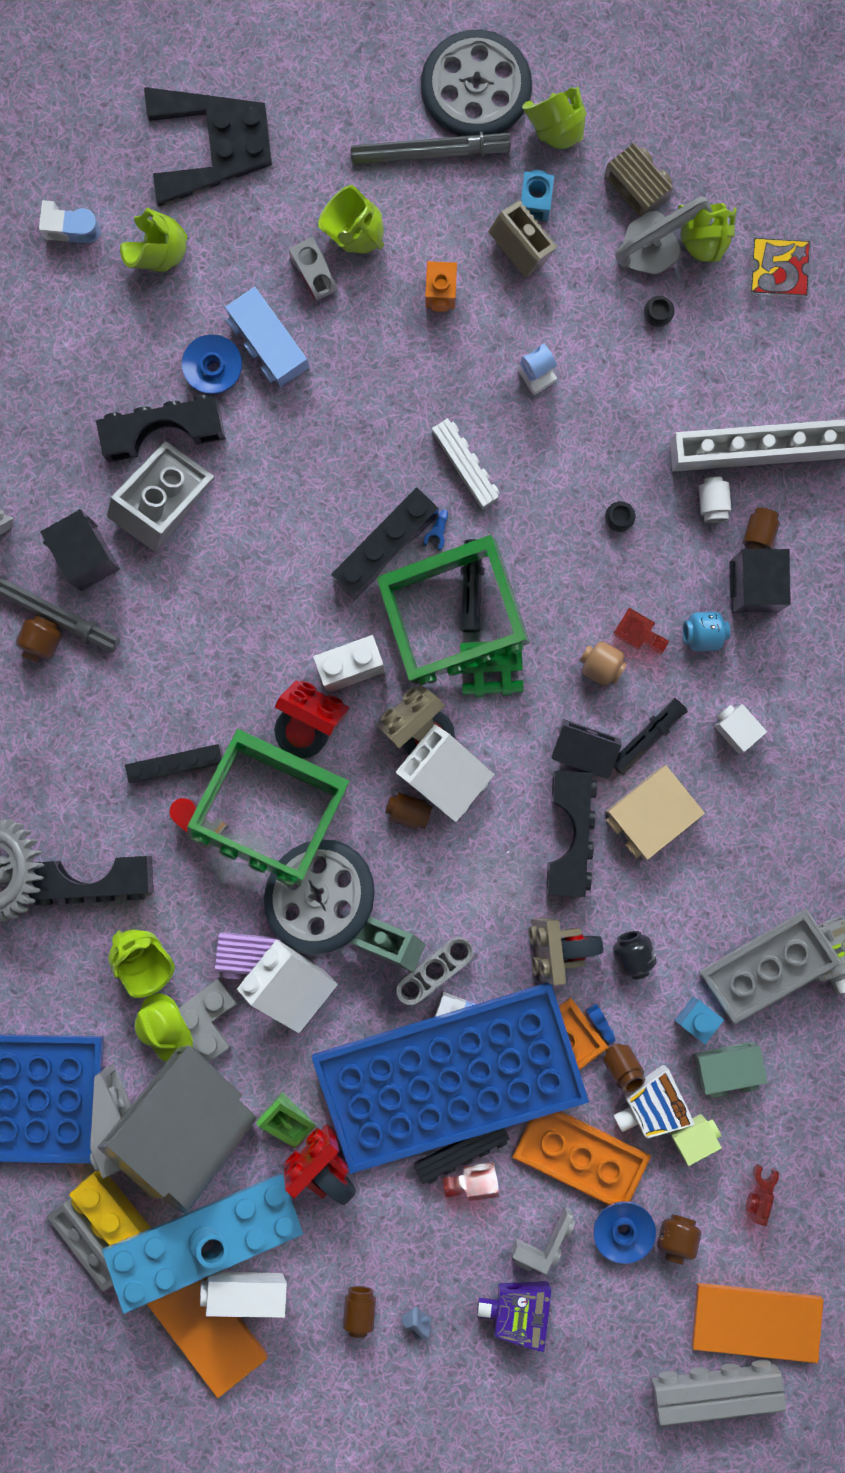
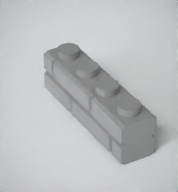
M756 1360L749 1367H740L738 1364H725L721 1366V1370L716 1371L697 1367L691 1369L690 1374L677 1375L674 1371L661 1372L658 1378H651L655 1413L660 1427L786 1411L781 1372L775 1363L771 1364L768 1360Z

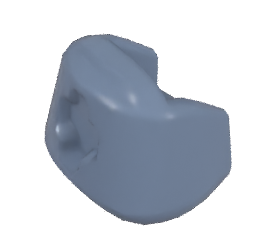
M418 1307L412 1308L401 1316L402 1324L406 1329L413 1332L417 1341L428 1338L431 1332L430 1316H426Z

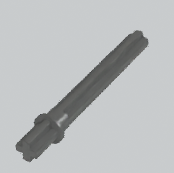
M480 132V135L358 144L352 145L350 152L351 160L354 164L481 154V157H484V154L510 152L511 142L510 133L483 135V132Z
M0 577V596L74 633V635L82 638L85 644L92 642L111 653L116 650L120 638L99 628L97 622H89Z

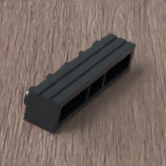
M215 744L125 764L128 783L133 784L219 765L223 758L221 745Z
M502 1128L455 1142L414 1162V1167L422 1183L428 1182V1184H431L439 1179L438 1176L444 1173L445 1175L453 1173L456 1170L455 1167L461 1164L466 1166L473 1162V1158L488 1155L490 1149L496 1146L501 1148L507 1145V1141L510 1138L506 1129Z

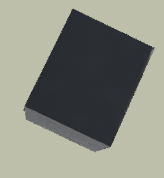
M81 509L45 528L40 533L45 540L43 544L50 549L68 583L83 591L120 570V567L100 534L97 523Z
M742 549L729 561L732 613H778L791 605L790 549Z

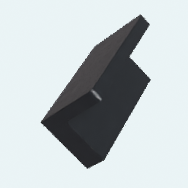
M563 719L559 730V737L552 753V759L608 779L622 746L621 739Z

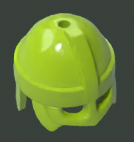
M578 86L576 88L571 87L564 93H552L549 99L536 105L532 101H527L522 106L525 114L534 126L540 141H544L553 148L566 149L583 139L587 112Z
M354 185L342 188L323 209L318 220V227L344 251L365 254L372 252L376 248L381 251L385 244L382 241L384 235L382 213Z
M724 203L711 204L712 213L701 209L695 219L681 226V242L692 257L702 262H718L721 260L722 256L727 252L732 238L735 237L737 207H734L732 212L726 209ZM678 205L677 207H678V209H680V208H682L684 205ZM714 218L713 224L709 226L710 220Z
M148 207L142 215L134 217L136 226L145 233L143 242L121 243L120 254L123 263L129 268L148 269L155 272H166L168 269L178 265L184 258L187 248L188 236L184 229L173 218Z
M131 929L125 932L118 930L112 936L108 963L114 978L121 980L130 996L134 998L150 996L161 990L170 981L174 974L175 964L171 956L163 948L160 940L153 933Z

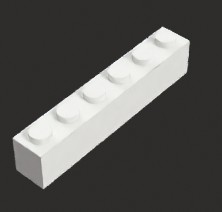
M845 419L676 432L670 441L672 472L845 458Z

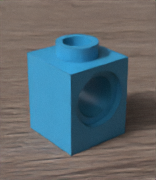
M542 170L524 172L521 201L522 205L526 206V210L530 211V215H534V220L548 222L554 175L547 174ZM532 191H539L544 196L535 198L530 193Z

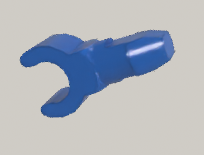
M441 510L432 530L425 535V546H427L431 537H437L440 540L438 550L441 551L445 543L443 535L448 519L447 510Z
M594 1004L587 1008L586 1011L598 1029L601 1038L607 1044L615 1042L614 1031L609 1026L598 1005Z

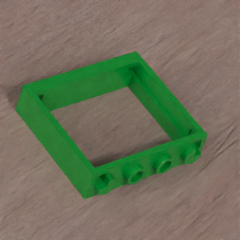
M492 535L376 577L408 679L415 684L419 683L422 686L428 683H435L437 676L446 673L449 676L461 674L466 671L465 667L474 663H477V666L489 664L495 661L494 656L505 652L507 656L514 655L518 651L524 650L523 646L530 644L498 543ZM489 556L514 634L418 668L393 591Z
M237 729L187 826V832L191 835L190 839L199 845L207 847L208 844L219 848V853L229 859L236 860L239 857L249 862L248 866L257 872L265 873L267 870L277 875L276 879L285 885L293 886L295 883L301 886L347 789L349 780ZM239 752L333 795L297 870L202 827Z

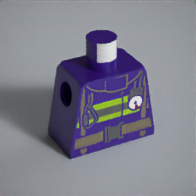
M547 1281L499 1283L497 1300L479 1297L477 1317L494 1319V1335L496 1338L544 1352L551 1298L550 1284Z

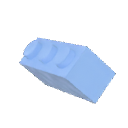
M253 287L225 307L229 316L226 319L227 324L235 335L241 333L245 338L246 342L243 343V346L251 358L258 357L263 364L260 369L269 383L275 381L281 388L309 369L307 358L256 287Z

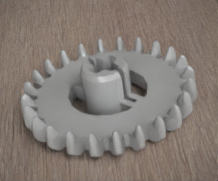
M0 819V848H3L9 854V856H0V884H9L7 888L0 892V921L18 918L20 916L19 913L27 912L28 908L23 906V904L35 902L33 898L29 897L28 893L41 891L33 886L32 881L44 879V877L34 873L35 869L43 867L44 864L33 862V859L43 852L30 850L32 845L38 843V840L26 839V836L30 835L32 831L20 830L24 825L22 823H15L11 819Z

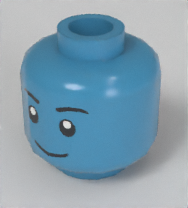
M694 612L683 623L682 634L684 643L696 652L718 651L723 647L724 641L730 637V625L728 622H724L719 612Z

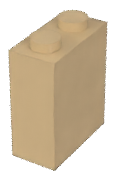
M667 765L661 766L605 811L609 816L606 822L616 834L622 832L628 840L625 844L627 849L636 859L641 856L644 860L651 858L705 814Z

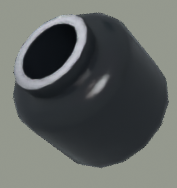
M629 931L621 934L613 945V955L618 971L624 976H631L635 980L643 979L650 974L649 971L657 964L651 939L639 931Z

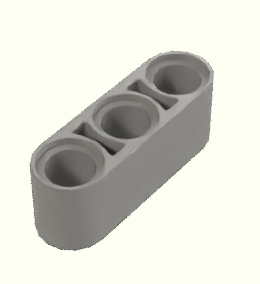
M455 936L449 939L416 966L414 973L409 971L399 980L396 989L399 1000L406 1005L419 1003L467 965L473 956V948L470 941L462 936ZM456 943H463L468 948L467 955L462 959H456L450 954L451 947ZM432 962L440 963L444 968L443 974L438 978H431L426 973V967ZM415 982L419 987V993L414 997L405 996L402 992L404 983Z

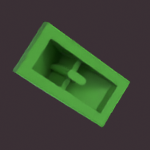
M283 1092L265 1109L256 1122L258 1127L293 1148H296L316 1127V1124Z

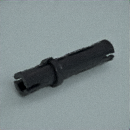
M477 539L464 540V544L475 541ZM482 559L466 564L460 569V574L463 575L462 621L460 628L462 632H480L481 576L485 575Z
M673 698L656 717L653 715L649 719L650 723L618 754L614 768L624 776L662 736L666 737L670 733L669 729L688 712L687 708L679 700Z

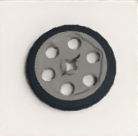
M482 29L465 30L455 33L440 42L427 58L421 75V94L425 107L438 124L458 136L480 135V132H483V135L500 134L513 126L523 115L524 110L522 106L525 102L530 101L532 93V74L528 62L520 49L502 35ZM481 49L487 53L488 57L484 61L478 62L471 57L472 52ZM455 61L461 68L457 73H449L444 68L445 64ZM500 66H506L511 70L512 74L508 78H500L495 74V70ZM474 78H480V83L482 84L479 85V89L473 88L472 82ZM450 89L454 90L458 97L453 102H446L442 99L441 94L445 90ZM502 94L508 98L509 102L506 106L498 107L492 102L493 97ZM471 106H476L481 110L482 114L476 119H471L465 114V111Z
M322 839L301 886L295 890H289L287 885L276 879L277 875L270 873L265 887V916L270 929L277 939L295 951L314 955L333 952L353 940L368 921L373 909L375 895L373 877L368 864L362 856L349 845L336 840ZM311 841L291 849L278 862L297 870ZM324 858L327 862L326 869L320 874H315L312 868L314 862L317 859ZM343 872H350L352 876L351 883L345 888H340L337 883L339 875ZM313 886L317 888L319 891L325 892L321 895V902L324 904V906L316 900H313L316 898V890L313 888ZM343 902H348L351 906L350 914L345 918H338L336 914L337 907ZM291 905H298L300 909L299 916L293 921H288L286 918L287 909ZM316 919H323L325 923L323 932L319 935H313L310 929L312 922Z

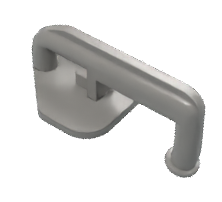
M703 196L698 197L667 217L658 211H650L631 222L623 244L615 253L618 264L623 268L651 275H658L675 265L681 256V247L673 231L695 219L701 209L712 213L713 211L708 199ZM714 218L710 220L709 226L713 224Z

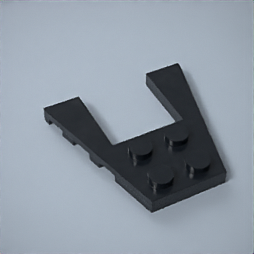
M144 87L146 111L149 121L207 114L212 167L153 173L156 203L158 206H163L165 202L179 197L182 199L190 196L193 192L205 187H214L236 176L238 178L272 165L265 103Z

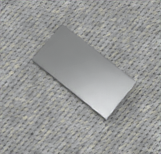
M806 908L700 971V974L735 1025L842 964V961Z

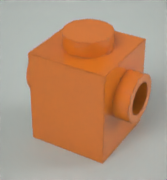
M427 261L425 308H431V310L436 312H446L449 309H455L457 262Z

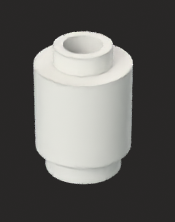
M722 477L704 479V484L698 486L701 516H704V522L720 523L728 521L729 513L732 512L729 482L723 481Z

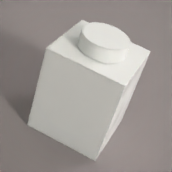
M743 704L735 708L732 705L725 708L717 716L720 721L714 726L738 754L745 752L767 733L764 727Z

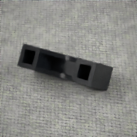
M198 395L192 399L193 401L189 402L168 401L163 404V407L151 409V407L145 406L134 409V413L122 415L121 413L114 412L106 414L104 419L96 420L102 456L108 462L138 457L144 439L153 431L165 427L178 428L186 432L196 445L224 440L226 437L219 403L215 396Z
M416 487L331 574L333 580L355 601L377 579L376 577H378L387 563L437 518L439 508Z
M553 772L551 802L561 807L569 815L573 824L574 835L568 851L559 859L547 863L546 894L585 897L586 890L591 891L592 873L587 872V860L593 859L594 843L589 841V829H594L595 811H591L590 807L591 798H596L597 780H592V773Z
M152 856L115 858L109 873L95 883H84L74 879L65 870L61 861L37 862L44 864V866L35 869L34 873L44 877V879L32 881V884L41 891L28 893V895L35 900V906L53 905V899L65 898V904L84 903V897L96 896V902L115 901V895H127V900L146 899L145 893L154 892Z

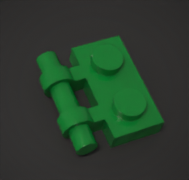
M489 642L460 643V653ZM522 650L510 656H507L506 652L494 656L495 661L486 665L477 666V663L466 666V671L462 675L474 674V683H462L463 695H475V698L484 697V694L502 693V696H512V693L524 692L523 680L511 681V672L523 671ZM483 673H501V681L484 682Z

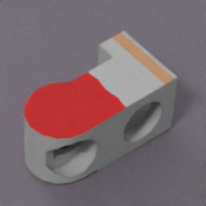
M313 236L289 248L290 258L315 301L338 291L329 267Z
M187 798L175 800L170 806L169 813L171 819L187 832V826L198 804L194 800ZM206 817L202 827L223 835L230 825L222 818H217L212 822ZM208 844L207 847H205V846H203V847H204L205 849H211V848L213 847V845Z

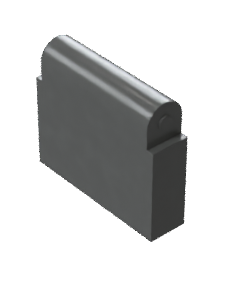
M190 1045L176 1049L97 1148L152 1198H163L173 1208L187 1214L255 1123L256 1117L239 1100L242 1094Z

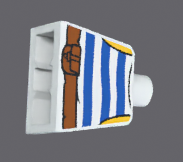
M665 1065L660 1066L646 1076L645 1083L639 1089L633 1092H624L623 1094L629 1104V1108L614 1114L621 1132L639 1125L645 1138H651L695 1124L669 1069Z

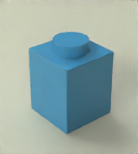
M693 996L674 1021L702 1043L706 1044L724 1019Z

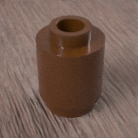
M756 508L754 514L750 515L742 544L747 549H773L780 525L778 520L779 513L768 508Z
M398 792L396 797L390 796L385 813L390 815V822L415 830L418 827L425 829L432 806L427 805L425 800Z
M615 1044L607 1049L603 1062L617 1087L622 1088L624 1092H633L639 1089L645 1083V1071L629 1045Z
M350 1287L348 1294L345 1296L343 1329L348 1331V1335L351 1337L364 1338L367 1336V1333L374 1330L376 1297L373 1296L374 1290L370 1287Z

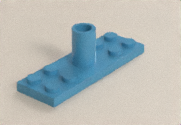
M280 1173L101 1250L124 1314L301 1236L303 1232L290 1194L285 1191L283 1174ZM211 1239L214 1240L210 1250L201 1252L205 1242Z

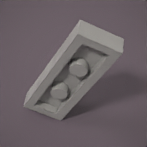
M70 1198L53 1210L47 1218L101 1290L105 1291L113 1285L101 1250L108 1246L103 1239L98 1238L91 1229V1223L86 1216L79 1214L74 1209L71 1203L72 1198Z

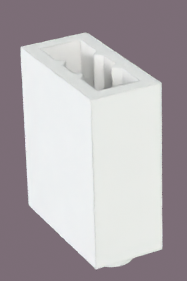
M373 635L313 656L323 685L329 693L385 673L384 664Z
M437 725L430 729L396 771L400 777L455 822L468 810L470 804L487 787L488 782L495 775L456 739Z
M276 940L252 971L245 977L237 990L251 1006L300 1033L338 984L324 969L279 940Z
M217 1272L208 1276L207 1280H201L200 1306L206 1307V1316L285 1318L287 1283L283 1273Z

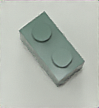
M370 916L360 933L349 942L365 953L413 973L427 945L414 934Z
M754 1041L693 1053L700 1090L706 1095L710 1094L711 1098L729 1095L728 1091L740 1089L741 1092L755 1091L759 1089V1085L767 1083L761 1048Z

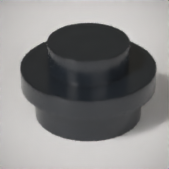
M664 296L651 298L644 308L645 319L649 324L656 327L667 325L674 316L672 302Z
M623 501L612 503L605 513L606 524L616 532H624L630 529L636 518L633 507Z

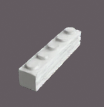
M446 419L432 428V434L481 509L484 510L498 501V494L500 492L495 484L491 485L488 481L489 475L484 468L481 470L479 467L477 456L474 453L471 454L468 450L469 444L464 437L460 438L458 435L459 429L457 425Z

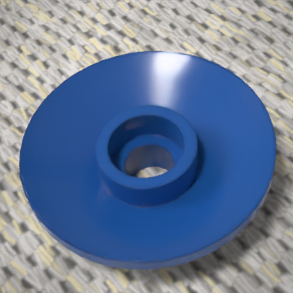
M216 334L203 335L193 340L187 346L182 357V371L187 382L197 391L205 394H219L230 389L239 379L242 371V358L236 345L228 338ZM212 363L219 365L218 370L215 372L208 370L209 365Z
M617 1202L607 1206L598 1215L594 1223L593 1236L595 1244L603 1256L616 1263L628 1264L641 1260L651 1251L656 1240V1226L650 1213L642 1206L633 1202ZM627 1224L629 1226L625 1232L618 1231L620 1225Z

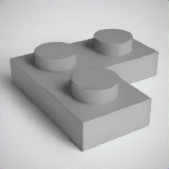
M220 978L179 1007L181 1016L191 1033L193 1049L208 1063L231 1046L213 1021L238 1003Z

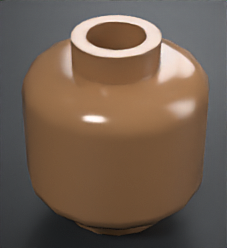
M599 641L594 648L588 645L579 660L584 663L582 674L604 687L610 683L616 684L627 665L624 662V653L604 641Z

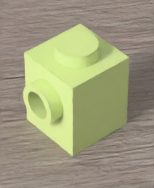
M702 1114L692 1118L695 1123L694 1125L669 1132L688 1166L722 1148L717 1140L722 1136L712 1119L707 1121Z

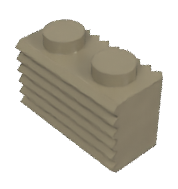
M635 142L607 164L604 174L605 178L639 217L647 212L654 211L670 198L673 190L670 176L664 170L659 171L654 166L653 158L649 151L645 148L640 149Z
M518 200L498 214L499 216L488 232L497 245L502 248L515 264L516 268L527 278L545 264L557 248V244L553 243V239L549 238V234H545V230L541 229V225L537 224L538 220H534V215H530V211L526 210V206L522 205V201Z

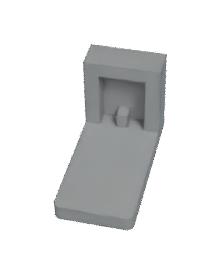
M564 1207L544 1252L519 1239H515L511 1248L515 1264L527 1271H531L534 1268L547 1275L550 1266L555 1267L560 1259L562 1249L559 1247L563 1238L568 1239L574 1228L575 1221L572 1220L573 1214L571 1209Z

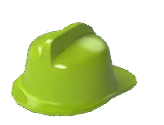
M161 993L152 994L146 998L135 1019L134 1028L138 1039L143 1044L152 1047L157 1056L165 1062L168 1061L177 1048L187 1045L193 1048L191 1033L175 1001L168 995Z

